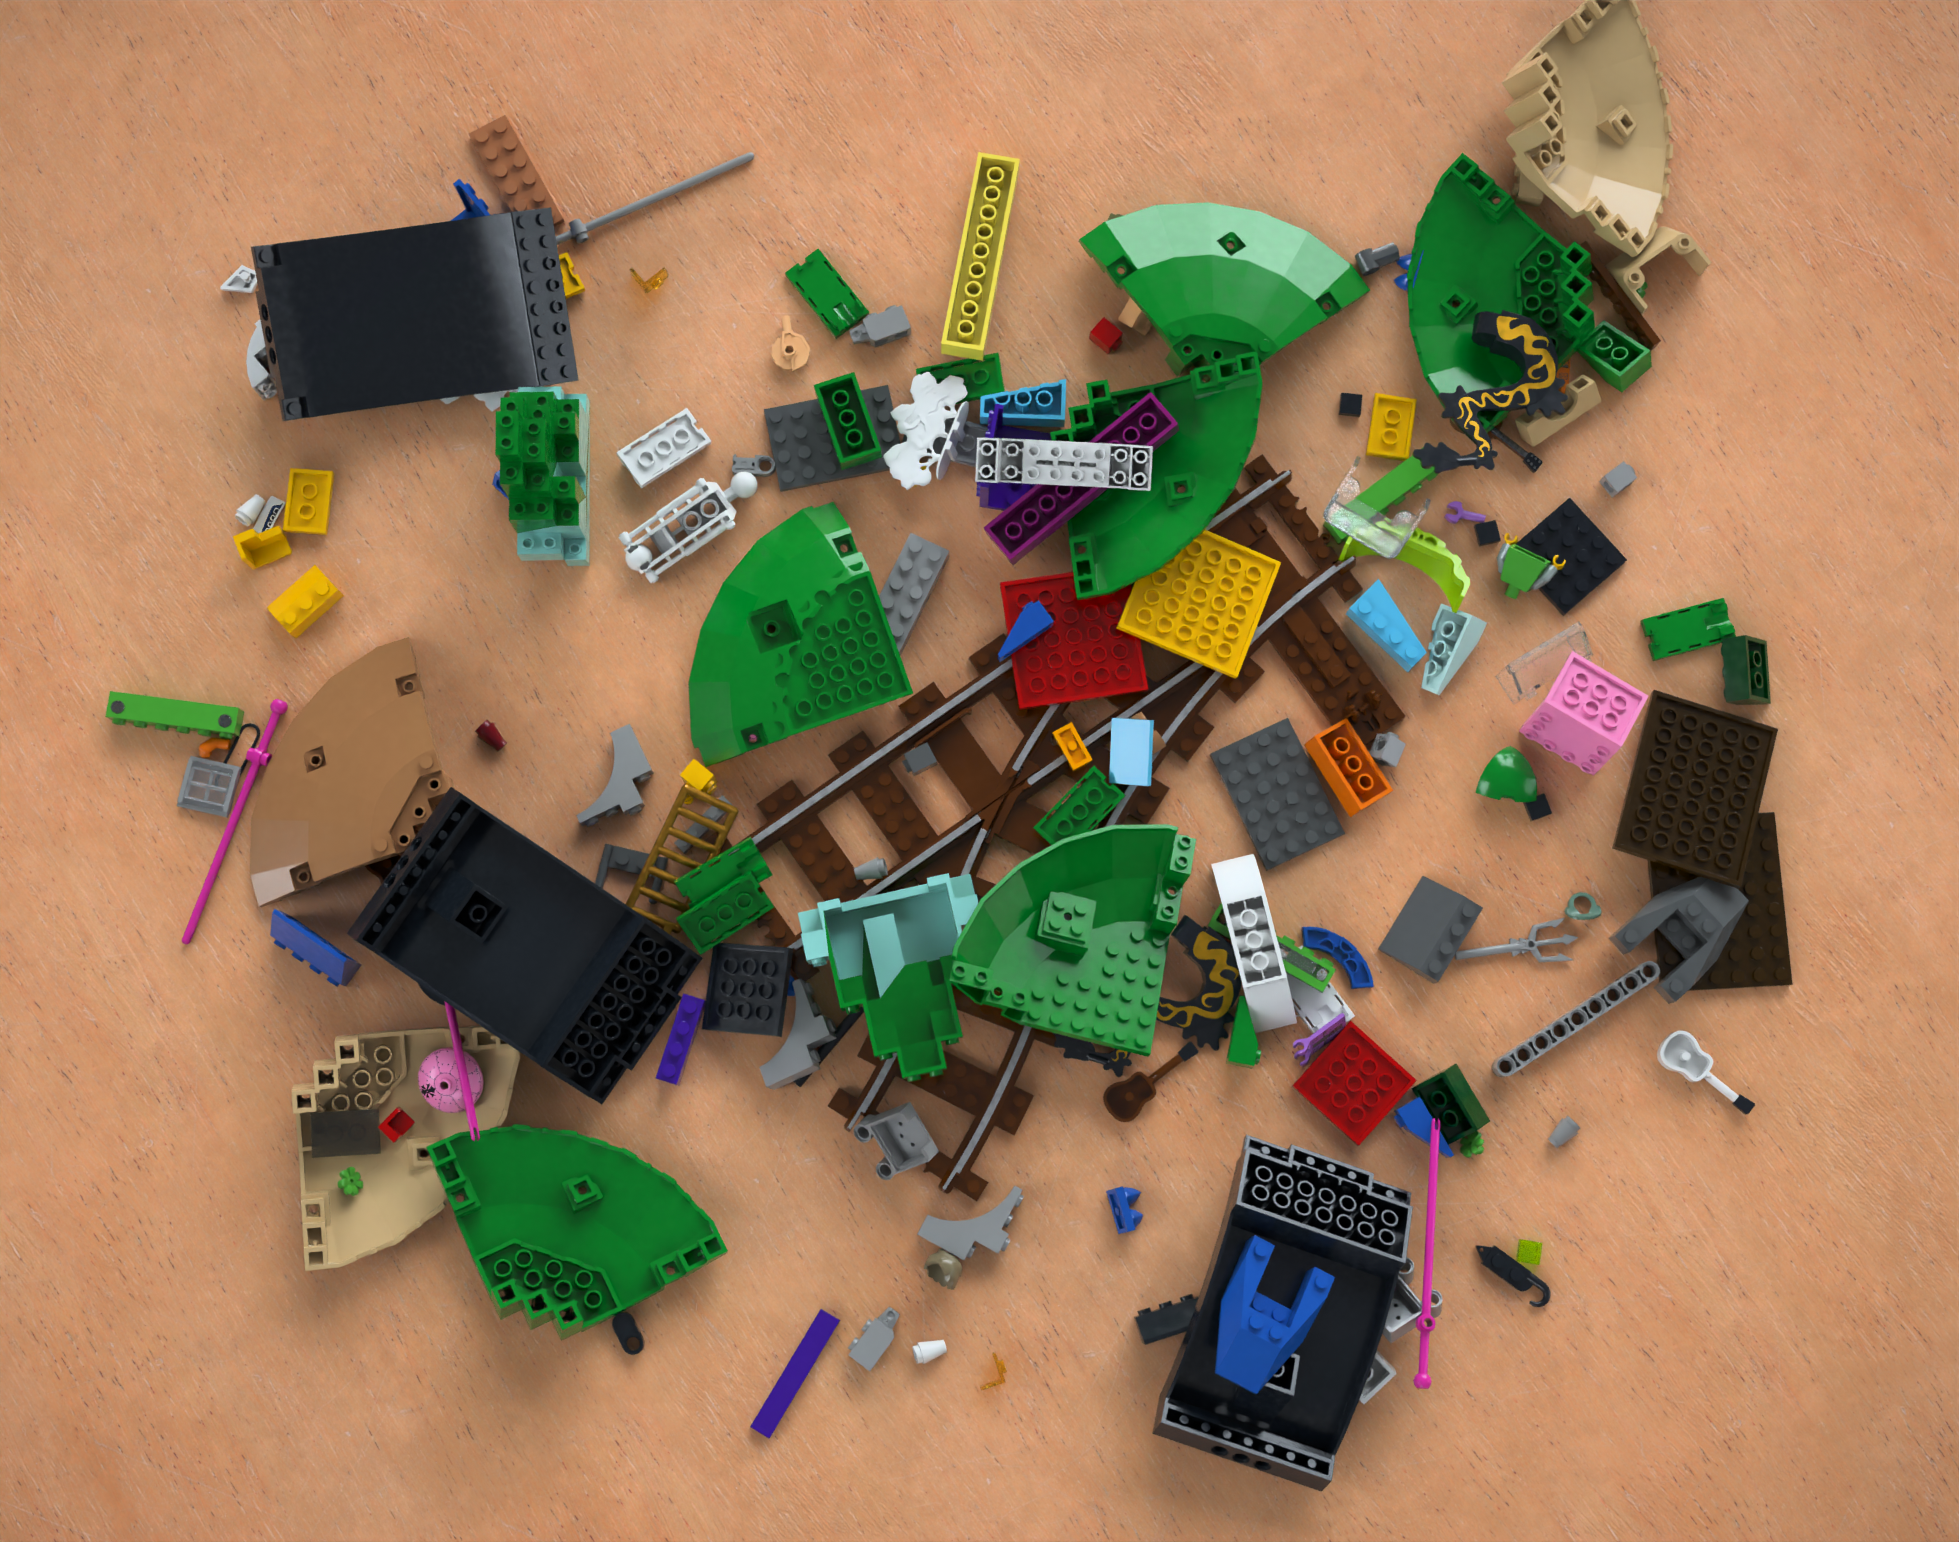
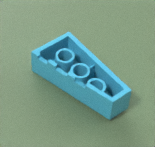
M1066 379L1050 384L1043 383L1040 386L1019 388L1016 391H1005L981 396L980 424L988 425L990 410H994L995 404L1004 405L1002 425L1064 427Z
M1379 579L1346 612V615L1405 671L1409 672L1427 653Z

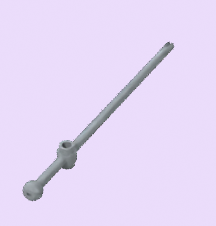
M752 152L746 153L586 224L582 223L580 219H575L569 223L571 228L569 231L556 236L557 245L570 239H576L577 243H583L589 239L587 235L589 231L754 159V154Z

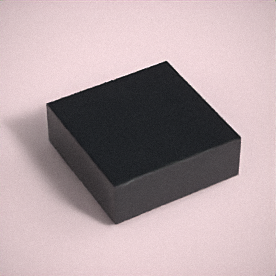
M1341 393L1339 415L1360 417L1362 395Z
M1496 520L1474 525L1479 546L1501 541Z
M1545 794L1538 795L1536 801L1523 802L1530 821L1552 814Z

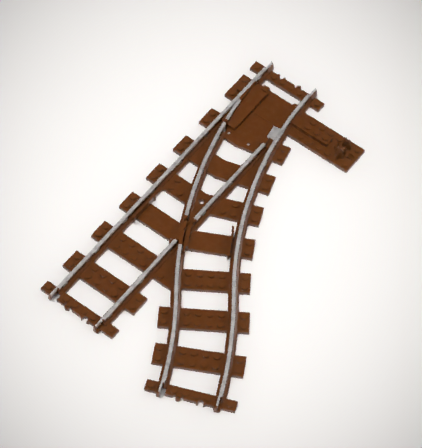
M1262 454L1245 466V470L1256 484L1242 494L1235 488L1205 529L1281 562L1236 679L1187 659L1188 662L1158 683L1146 675L1148 691L1104 697V699L1119 710L1085 734L1078 732L1092 758V762L1073 771L1059 745H1054L1052 742L1054 739L1052 733L1069 724L1063 714L1071 702L1019 710L1011 655L1001 662L998 660V653L1007 639L1003 633L969 657L970 662L980 676L957 692L945 698L936 684L932 682L900 704L898 707L910 724L875 748L865 732L861 731L828 754V757L840 773L804 797L794 781L791 780L757 803L768 823L742 841L751 837L761 854L782 840L824 901L837 898L840 899L841 903L899 890L913 879L919 885L927 884V878L949 873L950 878L970 874L974 892L977 894L979 903L980 899L996 885L976 877L994 835L1033 855L1051 846L1033 829L1048 812L1026 802V800L1063 774L1078 782L1095 766L1107 777L1105 782L1109 786L1114 784L1126 795L1099 823L1097 829L1111 825H1123L1128 814L1147 825L1170 789L1152 777L1170 750H1173L1188 762L1214 729V726L1198 714L1219 689L1236 703L1264 674L1265 671L1250 657L1267 640L1275 648L1331 726L1347 718L1363 744L1367 745L1376 738L1377 733L1382 734L1402 720L1405 714L1318 599L1320 595L1332 586L1345 603L1363 590L1349 571L1355 567L1356 557L1353 555L1341 565H1337L1336 562L1339 561V556L1331 546H1325L1330 541V535L1323 533L1319 537V529L1306 513L1307 507L1301 510L1295 507L1299 497L1293 496L1286 486L1292 480V471H1282L1277 474ZM1269 501L1320 569L1308 579L1304 575H1300L1267 531L1266 524L1253 512ZM991 693H994L1024 735L1002 775L997 771L961 720L965 715H971V707ZM1142 712L1147 720H1154L1153 729L1160 734L1166 744V747L1152 755L1151 786L1109 783L1110 751L1103 746L1111 741L1112 718L1130 719ZM925 743H928L937 762L972 810L965 818L939 836L888 766L912 748H917ZM850 791L854 792L902 860V862L890 869L888 875L883 876V879H876L869 885H866L863 880L856 879L854 866L817 815ZM715 832L704 841L714 844L719 833ZM727 837L719 854L733 847ZM761 886L757 888L760 893L764 891ZM775 906L757 918L758 928H761L763 925H767L770 928L769 933L765 935L766 939H771L776 947L793 949L791 969L798 979L806 982L820 972L818 967H814L812 964L809 965L806 960L801 938L802 932L795 936ZM1069 914L1064 915V918L1066 920H1071V916ZM952 986L957 1010L1014 1032L996 1076L943 1050L947 1069L943 1070L942 1075L930 1077L929 1073L923 1074L920 1080L909 1082L976 1116L953 1158L951 1159L939 1151L926 1163V1168L923 1172H931L942 1179L938 1186L942 1192L949 1194L953 1187L977 1201L989 1182L971 1172L970 1169L994 1126L1015 1136L1034 1095L1014 1085L1033 1041L1037 1040L1055 1047L1056 1037L1052 1032L1021 1025L1002 1016L1001 1008L985 1004L981 1006L971 1000L961 990ZM994 990V994H995V995H997V996H1000V995H1001L1000 992ZM869 1033L857 1057L876 1066L858 1099L839 1088L828 1105L829 1108L848 1119L844 1124V1128L848 1132L851 1131L860 1115L865 1117L870 1114H880L876 1109L894 1077L897 1076L903 1079L897 1053H894L891 1059L880 1061L879 1057L875 1058Z

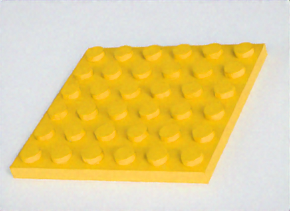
M1204 530L1201 535L1162 569L1134 582L1116 628L1236 679L1281 562Z

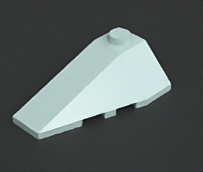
M1441 603L1432 623L1433 639L1432 642H1429L1428 649L1431 651L1429 661L1425 664L1421 688L1440 695L1478 644L1487 622L1460 610L1454 613L1451 607Z

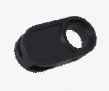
M628 1312L618 1313L613 1318L612 1326L624 1351L630 1355L640 1353L644 1348L645 1341L633 1316ZM631 1337H636L640 1342L637 1350H631L627 1345Z

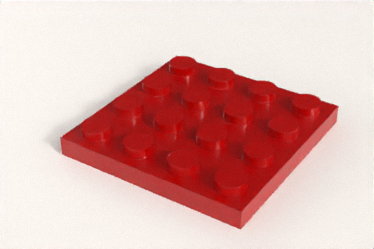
M1349 1021L1296 1080L1292 1087L1359 1146L1417 1080L1352 1021Z

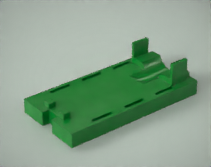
M817 249L805 258L806 263L802 266L797 263L785 272V276L837 339L869 315V311L822 252Z
M999 353L984 355L982 362H980L981 360L968 358L916 369L917 375L930 372L935 377L937 384L950 375L963 378V385L966 387L968 394L956 404L980 400L981 396L1005 392Z
M1724 598L1645 618L1640 621L1645 637L1650 636L1651 643L1648 647L1653 661L1720 644L1722 639L1736 637L1734 626L1728 617V607ZM1719 639V641L1709 643V641Z
M1093 766L1033 829L1050 845L1062 839L1092 831L1126 795L1114 784L1109 786L1105 782L1107 777ZM1085 779L1086 781L1077 789L1080 783ZM1069 795H1071V796L1062 804V802H1063ZM1111 805H1113V806L1104 814V812H1105ZM1055 810L1056 812L1047 820L1046 818ZM1097 820V822L1090 829H1088Z
M749 837L681 876L674 882L683 897L688 895L691 901L687 903L691 909L749 870L758 883L773 874L752 838Z
M750 870L676 918L700 955L774 908L765 891L760 893L757 889L760 887V884Z

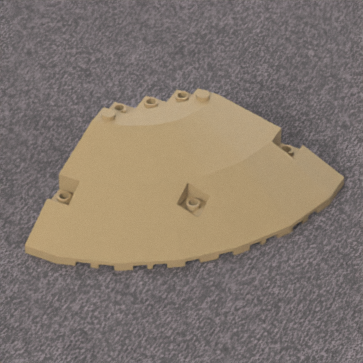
M1585 0L1569 18L1557 24L1506 74L1507 77L1502 84L1514 100L1504 112L1516 127L1506 140L1516 153L1512 158L1513 161L1533 184L1572 219L1585 214L1595 227L1593 231L1595 234L1631 257L1639 255L1653 238L1658 225L1656 220L1664 209L1662 208L1663 201L1669 195L1670 184L1667 183V175L1671 174V169L1668 168V164L1673 156V144H1669V133L1672 132L1671 116L1667 115L1666 105L1670 103L1667 88H1662L1660 78L1664 76L1663 72L1658 71L1656 62L1660 60L1656 46L1651 47L1646 36L1649 31L1647 27L1643 28L1638 18L1641 13L1635 0Z
M482 1026L460 1027V1035L465 1036V1041L462 1042L463 1051L470 1054L477 1061L483 1074V1090L479 1099L474 1104L478 1129L483 1131L494 1127L500 1128L508 1113L520 1059L519 1051ZM449 1027L377 1031L336 1036V1058L315 1060L313 1065L314 1083L293 1085L291 1092L293 1114H296L305 1271L342 1267L357 1261L359 1258L374 1254L381 1249L396 1245L407 1237L409 1233L419 1228L425 1221L444 1209L449 1202L429 1154L426 1157H422L420 1151L423 1149L427 1150V1146L456 1133L470 1131L466 1110L458 1113H447L434 1108L425 1100L418 1085V1072L424 1059L438 1049L453 1048ZM344 1045H353L350 1050H346ZM332 1069L330 1074H325L323 1072V1070ZM443 1081V1086L448 1088V1083ZM310 1094V1097L304 1098L302 1095ZM401 1107L415 1121V1124L397 1142L393 1143L378 1126L396 1108ZM349 1167H354L355 1172H359L361 1175L358 1181H363V1188L358 1189L359 1193L354 1196L351 1194L346 1195L344 1188L340 1189L338 1187V1181L342 1179L339 1173L342 1170H347ZM315 1205L317 1206L318 1211L312 1213L310 1212L309 1207Z

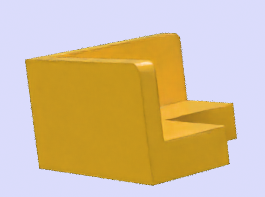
M279 525L259 534L252 528L232 536L241 559L252 570L292 554L286 535Z

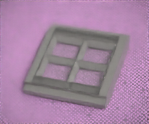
M190 756L177 800V806L228 818L238 785L241 767Z

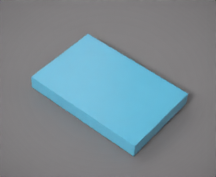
M1112 718L1109 783L1151 786L1154 720Z

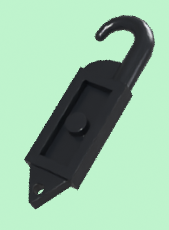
M1495 1245L1492 1247L1475 1246L1482 1260L1481 1264L1516 1290L1526 1291L1534 1285L1543 1292V1299L1539 1302L1530 1301V1305L1542 1307L1549 1302L1551 1292L1548 1285L1531 1273V1271Z

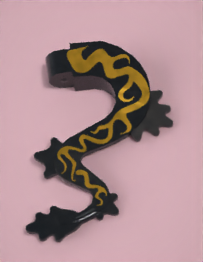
M1502 310L1501 314L1486 311L1475 315L1472 331L1473 342L1490 348L1489 353L1505 356L1515 361L1521 369L1522 377L1517 383L1510 386L1466 393L1464 388L1459 385L1454 393H1439L1438 399L1445 406V411L1442 412L1441 417L1444 419L1453 418L1457 427L1476 444V450L1474 453L1460 456L1459 453L1447 447L1443 442H1439L1436 448L1430 443H1425L1423 449H1416L1412 453L1414 458L1421 461L1422 468L1433 466L1436 474L1447 470H1454L1460 466L1474 465L1475 469L1484 466L1488 470H1493L1495 467L1493 458H1496L1498 453L1492 450L1491 439L1477 417L1479 412L1526 409L1528 416H1533L1536 410L1539 409L1546 418L1551 416V411L1560 415L1565 413V408L1561 402H1566L1568 396L1558 390L1566 382L1563 379L1556 378L1558 371L1556 349L1545 330L1533 319L1506 310Z
M1184 915L1171 933V936L1186 948L1183 953L1198 966L1202 974L1203 983L1200 992L1195 998L1188 1001H1174L1160 997L1156 1020L1170 1026L1183 1028V1039L1196 1035L1199 1048L1208 1043L1213 1050L1217 1051L1219 1049V1038L1226 1039L1229 1036L1223 1025L1235 1020L1228 1011L1239 996L1241 978L1233 946L1210 926L1202 928L1194 920ZM1053 1033L1056 1037L1054 1046L1065 1049L1064 1058L1082 1061L1090 1060L1103 1064L1104 1070L1112 1069L1117 1077L1122 1076L1124 1066H1131L1132 1064L1131 1060L1128 1059L1131 1052L1115 1049L1110 1053L1095 1052L1091 1042Z

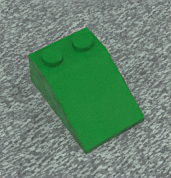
M1605 320L1595 327L1577 350L1608 384L1621 393L1652 367L1651 351Z
M1240 995L1237 1001L1226 1064L1252 1069L1260 1061L1261 1050H1258V1041L1245 996Z

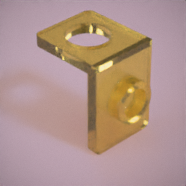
M664 267L644 282L633 268L629 269L631 276L646 294L653 288H659L663 284V280L668 277L667 270Z
M996 1352L992 1354L1001 1379L980 1386L981 1391L1005 1382L1003 1374L1007 1371L1003 1359L998 1361Z

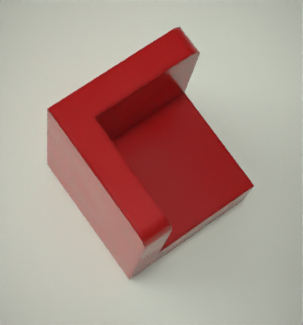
M398 1107L378 1128L394 1143L415 1124V1121L401 1107Z

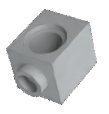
M1623 461L1607 473L1599 482L1613 498L1632 484L1637 477L1634 469Z
M1387 732V734L1377 733L1369 753L1374 761L1382 766L1396 767L1406 743L1399 740V736L1392 732Z

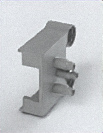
M911 1102L877 1115H867L854 1128V1136L857 1140L865 1143L874 1137L883 1151L885 1157L876 1166V1173L883 1180H890L897 1173L927 1163L939 1152Z
M1407 1257L1406 1264L1400 1270H1407L1408 1272L1403 1273L1399 1271L1394 1295L1382 1333L1390 1343L1416 1327V1319L1421 1316L1422 1301L1407 1286L1413 1281L1414 1263ZM1433 1289L1431 1302L1436 1305L1431 1306V1316L1436 1318L1442 1311V1295Z

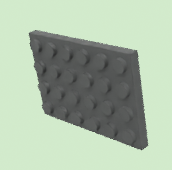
M888 385L861 390L881 448L882 458L845 470H841L817 399L764 409L780 492L889 471L890 467L886 465L883 456L892 446L900 444L896 420L893 419L890 413L893 411Z
M1288 718L1210 754L1266 871L1345 834Z

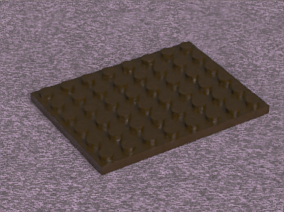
M1653 690L1612 849L1739 889L1743 881L1778 729Z
M1775 812L1758 813L1742 885L1738 889L1749 902L1717 961L1688 991L1793 985ZM1647 860L1651 899L1657 894L1700 877ZM1656 928L1654 933L1657 964L1660 968V982L1685 958Z

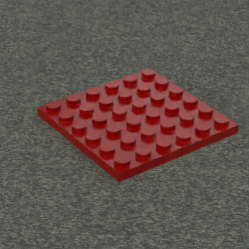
M1073 572L1000 582L1007 635H1009L1020 613L1023 611L1022 608L1031 601L1035 603L1039 600L1054 621L1051 628L1011 654L1019 710L1148 691L1140 638L1116 628L1132 590L1131 584L1109 595L1078 600Z

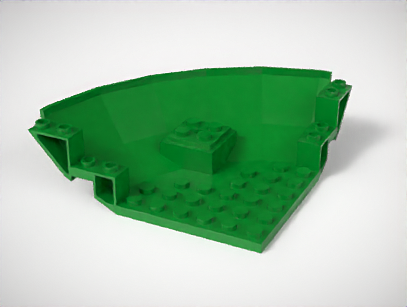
M834 502L816 508L810 506L801 509L757 540L723 582L700 629L688 681L691 740L694 749L699 748L705 767L913 694L870 569L862 552L857 551L852 531ZM845 545L847 552H842L840 546ZM769 625L775 627L774 633L768 632L767 627ZM755 735L756 742H750L749 736Z
M1169 824L1111 825L1062 839L1022 861L980 899L952 949L951 959L953 964L949 981L975 1003L981 1006L985 1004L1001 1008L1002 1016L1018 1024L1148 1057L1151 1054L1169 937L1178 922L1183 885L1191 875L1196 839L1190 838L1187 835L1176 834L1178 827ZM1168 890H1173L1175 894H1170ZM1069 914L1071 916V920H1066L1064 918V915ZM994 990L1000 992L1001 995H1000V996L995 995V994H994Z

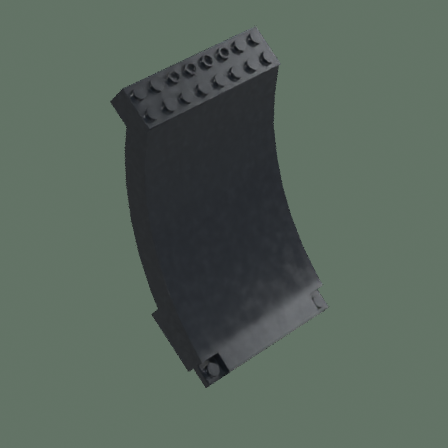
M551 207L251 247L259 289L255 293L270 375L271 378H275L283 421L518 389V387H540L579 381Z
M452 787L447 791L347 932L355 941L379 955L443 1001L536 1062L542 1068L601 1105L626 1069L633 1070L682 997L678 993L702 960L701 956L653 922Z
M1246 1135L1243 1141L1241 1156L1236 1163L1226 1209L1209 1268L1188 1329L1159 1396L1152 1434L1322 1492L1332 1481L1335 1455L1361 1397L1384 1330L1399 1271L1406 1264L1413 1206H1410L1411 1192L1374 1180V1173L1304 1148L1291 1144L1286 1149ZM1254 1235L1275 1245L1256 1289V1292L1291 1309L1306 1271L1313 1267H1317L1335 1277L1328 1296L1304 1341L1257 1394L1215 1373L1221 1299L1246 1240Z

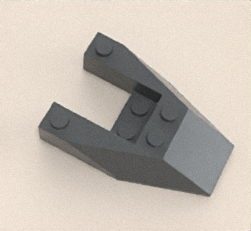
M1697 877L1655 895L1608 939L1624 955L1631 952L1657 928L1685 958L1653 987L1668 1004L1674 1003L1717 961L1749 900L1737 888L1703 877Z

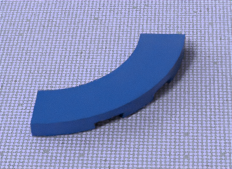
M1301 927L1303 946L1308 949L1324 952L1338 961L1349 978L1351 989L1374 987L1367 962L1351 942L1327 929Z

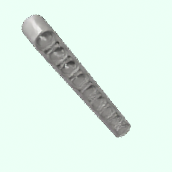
M1653 961L1637 965L1497 1058L1492 1064L1493 1073L1498 1077H1508L1654 981L1660 974L1659 966ZM1645 966L1651 969L1650 977H1646L1643 973ZM1627 978H1630L1634 983L1632 989L1627 988L1625 985ZM1609 990L1614 991L1616 994L1614 1001H1611L1607 996ZM1591 1002H1595L1598 1006L1596 1013H1593L1589 1008ZM1574 1013L1580 1017L1578 1025H1575L1571 1020ZM1556 1025L1562 1029L1560 1037H1557L1553 1032ZM1538 1037L1544 1040V1047L1542 1049H1539L1535 1044ZM1520 1049L1524 1050L1527 1054L1524 1061H1521L1517 1056ZM1502 1061L1506 1062L1509 1066L1506 1073H1503L1499 1068Z

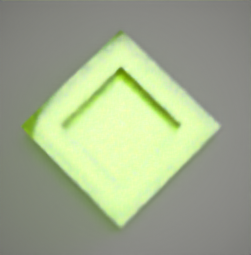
M1519 1239L1516 1261L1540 1265L1542 1243Z

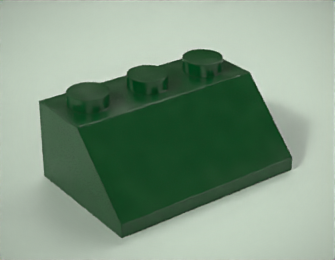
M1747 635L1722 639L1721 654L1724 663L1722 674L1725 679L1724 697L1726 702L1735 705L1771 704L1767 641Z
M1457 1064L1440 1071L1412 1088L1416 1097L1422 1099L1432 1118H1435V1123L1437 1119L1440 1120V1132L1448 1145L1479 1130L1490 1122Z

